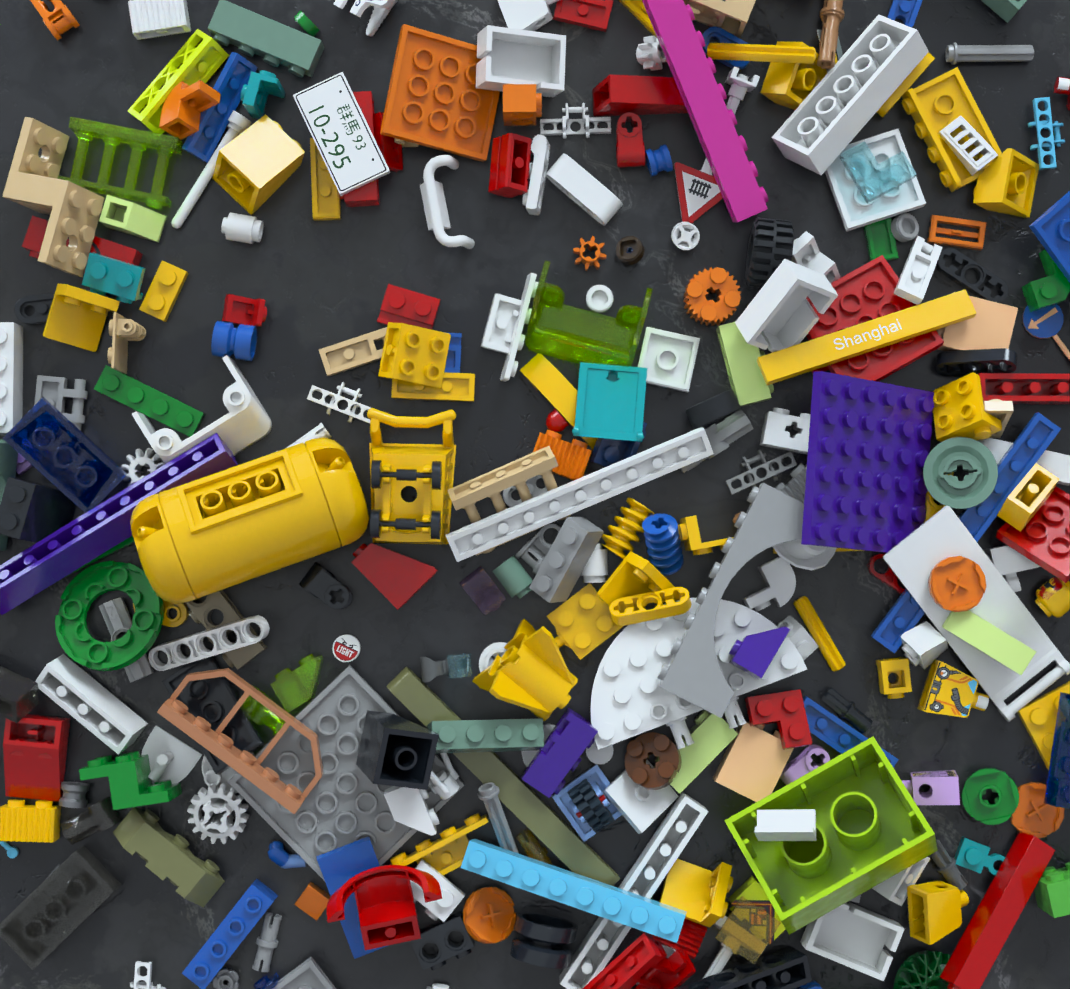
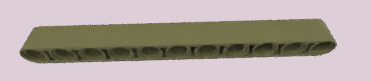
M407 666L387 685L390 692L426 727L431 721L461 720ZM495 752L453 753L483 784L492 782L495 786H498L500 790L498 794L499 800L572 872L614 886L621 879Z

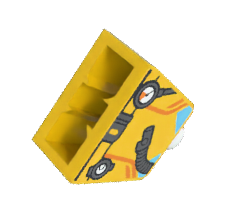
M934 660L931 663L917 709L927 713L967 718L971 708L985 711L989 703V696L976 692L979 683L977 679L944 662Z

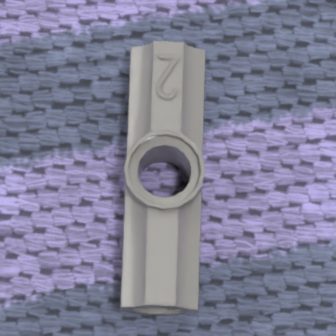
M742 410L736 411L717 425L713 424L706 428L705 432L714 454L680 468L681 471L685 473L705 459H711L730 447L729 444L753 430L754 428L746 414Z
M123 597L110 600L99 606L111 635V642L121 638L122 634L127 632L133 624ZM146 653L136 662L124 667L130 683L154 673Z

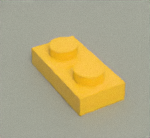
M162 260L139 310L166 322L189 273Z

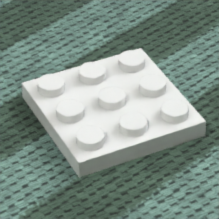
M899 129L848 144L825 171L846 232L924 207L926 204Z

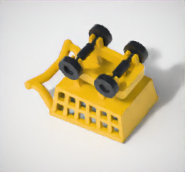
M370 408L367 416L370 418L371 436L369 450L371 482L370 535L372 543L449 544L446 534L450 533L452 501L447 490L453 488L456 445H454L452 423L456 418L455 411L450 409L428 417L394 416L375 408ZM380 422L400 428H430L443 424V444L383 443ZM412 486L416 489L417 498L413 502H406L401 497V491L404 487Z

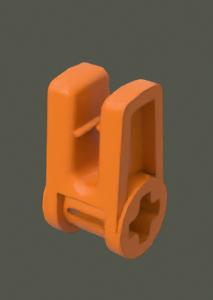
M30 0L57 41L62 38L61 35L72 27L77 28L80 26L61 0H49L55 7L52 12L48 11V6L43 1Z

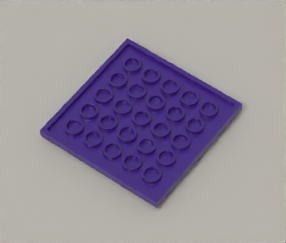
M824 371L813 372L801 544L887 553L924 523L926 519L925 496L928 490L923 478V468L926 458L930 453L934 392Z

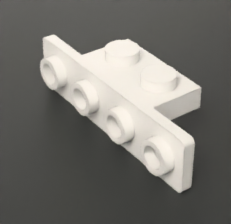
M535 273L527 275L521 300L497 293L493 297L481 347L507 354L500 378L504 382L509 381L510 376L514 377L517 371L518 361H515L517 350H522L525 335L521 333L524 324H528L532 314V308H528L531 297L535 298L539 287V282L535 281L537 276Z

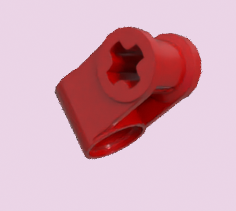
M624 113L618 119L616 128L617 168L645 166V146L641 119L635 113ZM626 122H631V126L634 127L631 133H628L627 129L623 128Z

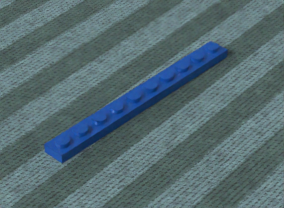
M1039 412L1034 414L997 464V483L990 496L976 507L964 509L958 517L976 542H978L996 518L1007 497L1036 464L1061 430V428ZM907 589L903 591L871 634L872 638L893 653L902 644L900 636L914 628L924 615V611Z

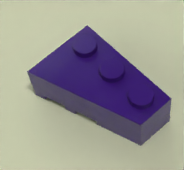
M568 707L545 740L544 747L539 749L521 775V779L548 798L553 793L558 795L566 783L564 780L565 776L570 770L573 772L582 759L580 757L581 754L594 743V737L598 730L591 725V722Z

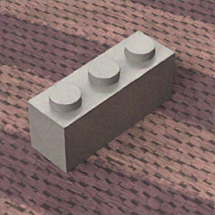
M567 517L529 588L549 603L566 602L604 531L584 517Z

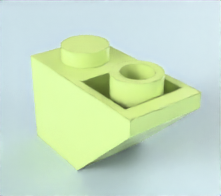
M107 195L99 222L107 228L159 243L167 217L136 203Z

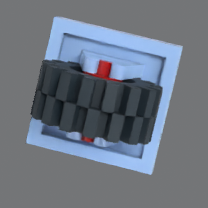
M597 764L565 785L558 795L555 793L552 795V798L583 842L622 815L602 792L611 783Z

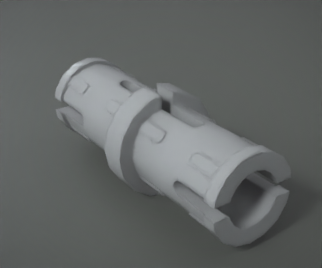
M266 912L264 914L262 931L256 940L258 948L254 964L252 965V969L259 971L263 960L261 972H270L273 951L278 946L276 938L282 916L279 914H275L272 925L273 913Z

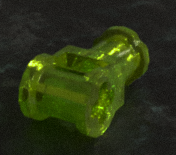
M252 685L254 688H256L258 691H260V692H261L262 694H264L266 697H268L269 699H271L265 692H263L262 690H260L258 687ZM251 696L242 705L251 721L258 725L265 724L274 732V736L285 724L284 720Z

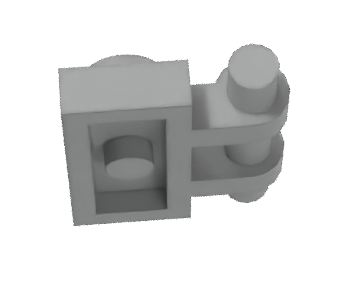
M37 375L32 430L62 433L63 422L70 423V434L81 435V426L85 424V416L83 415L84 400H87L88 391H85L86 380L75 379L74 389H67L68 379L65 377ZM66 398H73L71 414L64 413Z

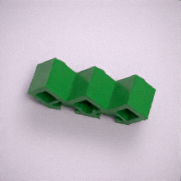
M1046 250L1039 253L1046 277L1029 282L1021 287L1030 312L1056 305L1064 301L1070 292L1069 281Z

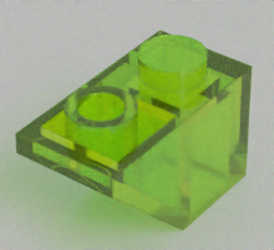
M312 653L298 661L300 667L292 672L288 667L274 675L277 681L270 685L285 711L290 712L315 697L324 662L322 654L314 657Z

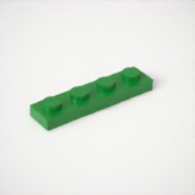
M107 365L94 387V390L189 437L197 433L206 415Z

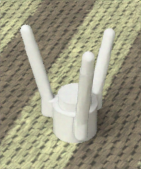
M440 753L448 773L442 770L435 775L431 771V780H429L428 787L434 794H438L442 800H446L460 788V785L456 782L459 775L454 770L447 753Z

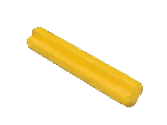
M802 596L793 602L814 641L818 644V648L829 667L834 672L842 669L846 663L808 597Z

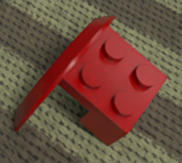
M385 865L368 869L349 879L333 893L327 903V922L345 920L344 906L348 897L354 892L365 950L421 939L410 880L422 888L425 903L442 899L439 882L434 876L425 871L403 865Z

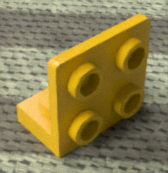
M58 283L43 336L96 352L108 311L117 312L120 301L68 284Z
M388 322L378 377L440 388L442 386L451 335L409 324Z
M630 551L597 592V596L610 607L611 603L619 598L673 588L675 586L648 560Z

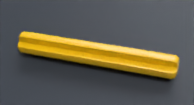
M711 42L707 47V56L717 60L813 64L816 59V50L814 47Z

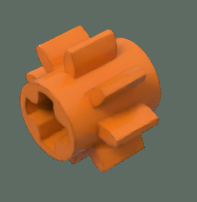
M594 236L587 242L580 238L581 247L573 248V253L579 255L575 260V264L582 263L585 265V271H588L589 266L593 265L596 269H599L600 264L598 260H605L607 256L604 253H600L605 244L600 243L598 245L595 243ZM585 249L589 251L595 250L594 259H591L590 256L584 257Z

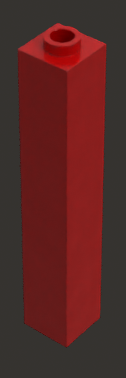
M1019 832L940 975V978L949 983L947 989L981 988L1055 852V849L1036 836L1024 832Z

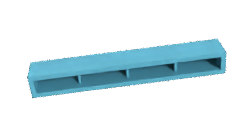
M475 838L469 841L461 865L462 869L675 943L678 942L687 911Z

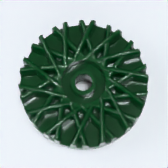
M921 951L911 955L900 966L895 977L893 989H947L949 983L940 978V975L948 963L950 955L939 951Z

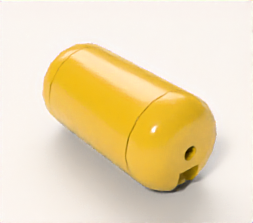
M317 438L165 490L159 494L151 495L140 501L134 508L130 525L141 565L156 595L164 601L178 604L201 598L348 545L359 539L365 532L369 515L362 488L344 447L335 440Z

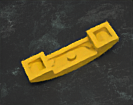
M539 352L519 371L574 428L577 390ZM581 437L593 450L597 438Z

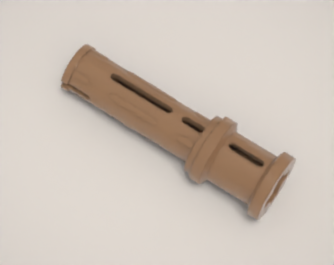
M824 0L823 8L820 10L819 16L821 21H823L817 65L818 67L821 66L822 69H831L835 66L839 24L844 19L845 14L844 10H842L844 0Z

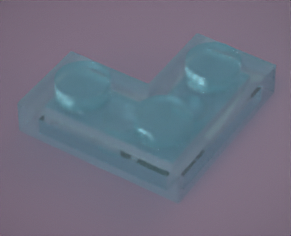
M865 141L843 152L839 157L867 204L912 180L917 175L903 151L878 164Z

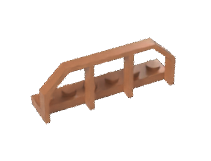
M229 668L189 673L171 697L157 711V713L293 814L298 811L305 798L324 774L318 735ZM225 676L245 692L216 731H213L210 728L211 724L200 716H197V718L188 712V707L183 702L177 700V698L190 681ZM249 696L285 721V724L258 759L246 750L240 751L233 745V740L222 733ZM289 726H292L311 741L316 775L303 792L292 784L286 785L279 780V775L271 768L266 767L264 769L260 766Z

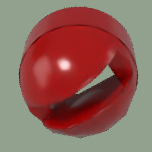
M556 409L551 411L546 418V425L551 431L560 432L569 426V423Z

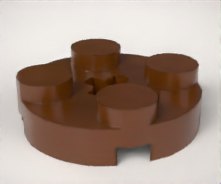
M654 732L645 733L630 741L627 745L624 761L625 769L628 776L637 785L648 790L662 789L670 785L677 772L679 773L681 768L680 751L666 735ZM652 754L660 758V761L655 763V768H651L649 764H646V760Z

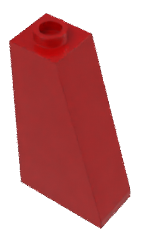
M610 74L592 89L593 116H621L628 112L635 113L636 115L688 113L673 77Z

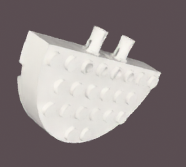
M690 598L691 608L684 614L628 625L607 649L594 679L590 702V722L598 730L594 737L597 750L665 724L670 726L677 749L685 747L682 736L687 746L694 744L685 719H687L686 716L704 709L659 686L661 680L657 676L664 663L670 664L674 656L670 653V650L677 638L682 640L687 630L683 628L684 622L690 612L695 614L699 606L695 602L697 598ZM721 599L714 625V643L722 674L734 691L724 712L729 729H733L746 724L737 702L738 696L805 671L807 667L796 647L787 636L761 679L758 680L731 664L730 660L733 656L728 653L737 639L742 641L748 635L777 629L778 627L760 613L746 606Z

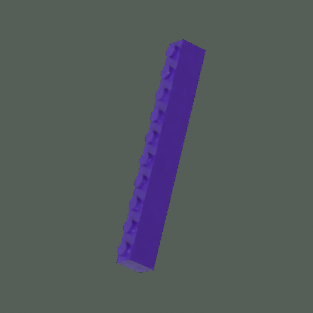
M215 433L1 564L0 614L7 613L131 537L130 520L134 508L140 501L151 495L159 494L165 490L237 466L238 463L232 451L221 437Z

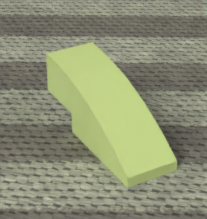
M969 610L962 612L951 611L942 625L944 629L1020 675L1023 674L1036 653L1035 650Z

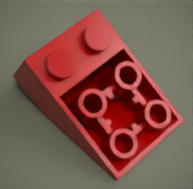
M20 713L6 716L3 739L5 796L59 802L63 793L61 782H64L70 718Z

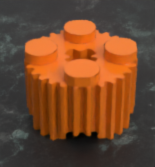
M710 267L708 271L705 268L702 272L699 271L697 275L695 274L685 288V298L683 300L686 303L684 309H688L686 313L691 314L690 318H695L696 322L699 320L700 324L706 323V326L710 323L712 326L715 324L718 326L721 322L725 323L726 320H729L737 310L741 300V291H738L740 286L736 285L737 280H733L734 276H729V272L719 267L714 269ZM708 292L717 295L716 303L713 300L708 301L706 299L709 294Z

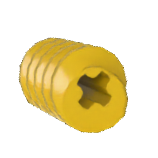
M632 498L626 499L630 508H620L624 518L614 517L618 526L609 525L607 527L612 535L603 534L601 536L606 543L601 545L623 560L627 556L624 550L634 551L630 541L640 542L641 539L636 532L644 533L642 528L644 519L649 516V513L655 514Z

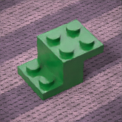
M139 751L123 753L121 756L115 757V759H112V755L96 757L94 760L87 761V766L79 769L80 781L101 777L109 778L113 810L169 802L182 794L181 784H172L171 780L158 781L153 785L152 779L148 777L151 772L148 754L140 755Z

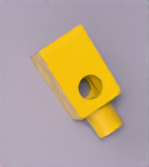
M943 881L907 886L910 937L932 945L960 927L962 924L961 908L969 904L967 893Z

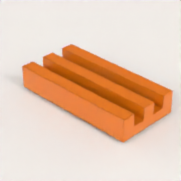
M939 215L930 216L931 224L927 243L978 251L983 249L987 222ZM937 223L977 228L979 233L937 227ZM936 234H943L978 239V242H970L935 236Z

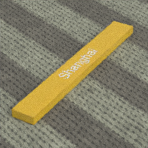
M965 289L758 357L757 363L766 385H770L974 318L976 311Z

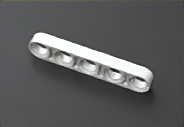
M255 615L162 643L149 652V663L155 670L164 671L255 644L267 637L270 630L269 624L262 616ZM251 622L259 625L261 630L259 636L251 633L249 628ZM230 629L236 633V643H232L227 639V630ZM204 637L212 639L214 644L213 650H209L204 646ZM181 644L189 646L191 651L190 657H186L181 653ZM159 650L166 653L168 657L167 664L162 663L158 659Z

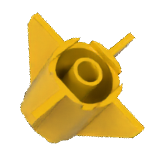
M523 619L513 639L504 646L506 652L502 657L497 655L492 664L474 677L472 681L479 688L489 691L497 699L529 709L538 718H543V721H545L557 707L563 709L569 703L571 696L568 693L576 685L578 678L568 670L552 633L544 626L536 631L526 619Z

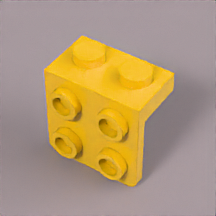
M972 372L933 391V416L936 440L942 442L954 437H967L978 441L987 439L992 434L1002 430L1001 420L984 411L981 382L978 374Z
M696 515L680 519V524L678 525L679 538L681 541H684L685 551H693V555L712 553L713 546H720V550H722L727 538L701 543Z
M677 859L665 877L660 902L687 911L685 919L710 928L720 918L723 919L728 908V902H725L726 893L730 891L733 884V877L730 876L732 865L721 862L714 871H710Z

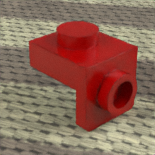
M226 294L222 321L231 322L236 325L246 324L261 327L267 317L265 299H251Z

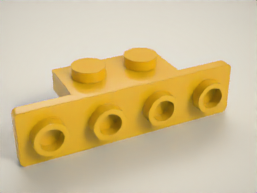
M476 813L464 820L466 825L455 829L454 826L449 827L440 833L441 838L432 843L430 839H427L416 845V851L406 855L405 852H402L391 858L392 864L390 865L407 866L414 861L419 864L423 859L440 874L445 875L462 865L469 843L466 834L488 823L489 818L487 814L480 816L479 813Z

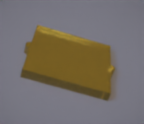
M741 896L715 938L731 948L733 954L738 953L755 964L781 922L765 912L763 906L758 907Z

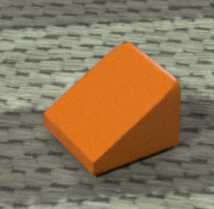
M310 882L294 905L317 921L326 909L331 896L313 882Z

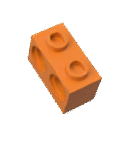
M504 84V126H536V117H542V93H536V84Z

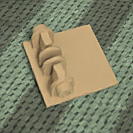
M113 312V319L109 321V335L112 336V347L108 348V363L111 364L112 369L127 374L128 341L143 340L146 336V329L132 319H127L117 312Z

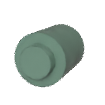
M514 555L492 571L511 598L517 595L520 599L531 591L529 587L533 580Z

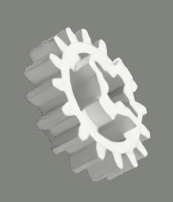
M214 783L210 784L208 791L204 787L200 788L198 795L193 796L191 799L192 804L187 809V812L192 814L188 819V823L196 824L192 831L194 833L201 831L202 840L207 836L211 837V844H214L217 838H220L223 844L227 842L228 837L235 840L239 834L238 832H243L246 826L244 823L249 818V815L244 813L249 805L241 804L243 797L241 795L236 796L233 787L229 791L226 790L225 783H222L219 789H216ZM202 805H203L202 810L205 812V815H204L203 817H202V814H201V806H202ZM233 810L236 814L235 823L233 822L234 817L232 816Z

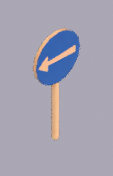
M1056 304L1030 312L1027 306L1022 315V323L1025 330L1031 336L1039 339L1052 337L1070 361V351L1057 335L1064 322L1061 308Z

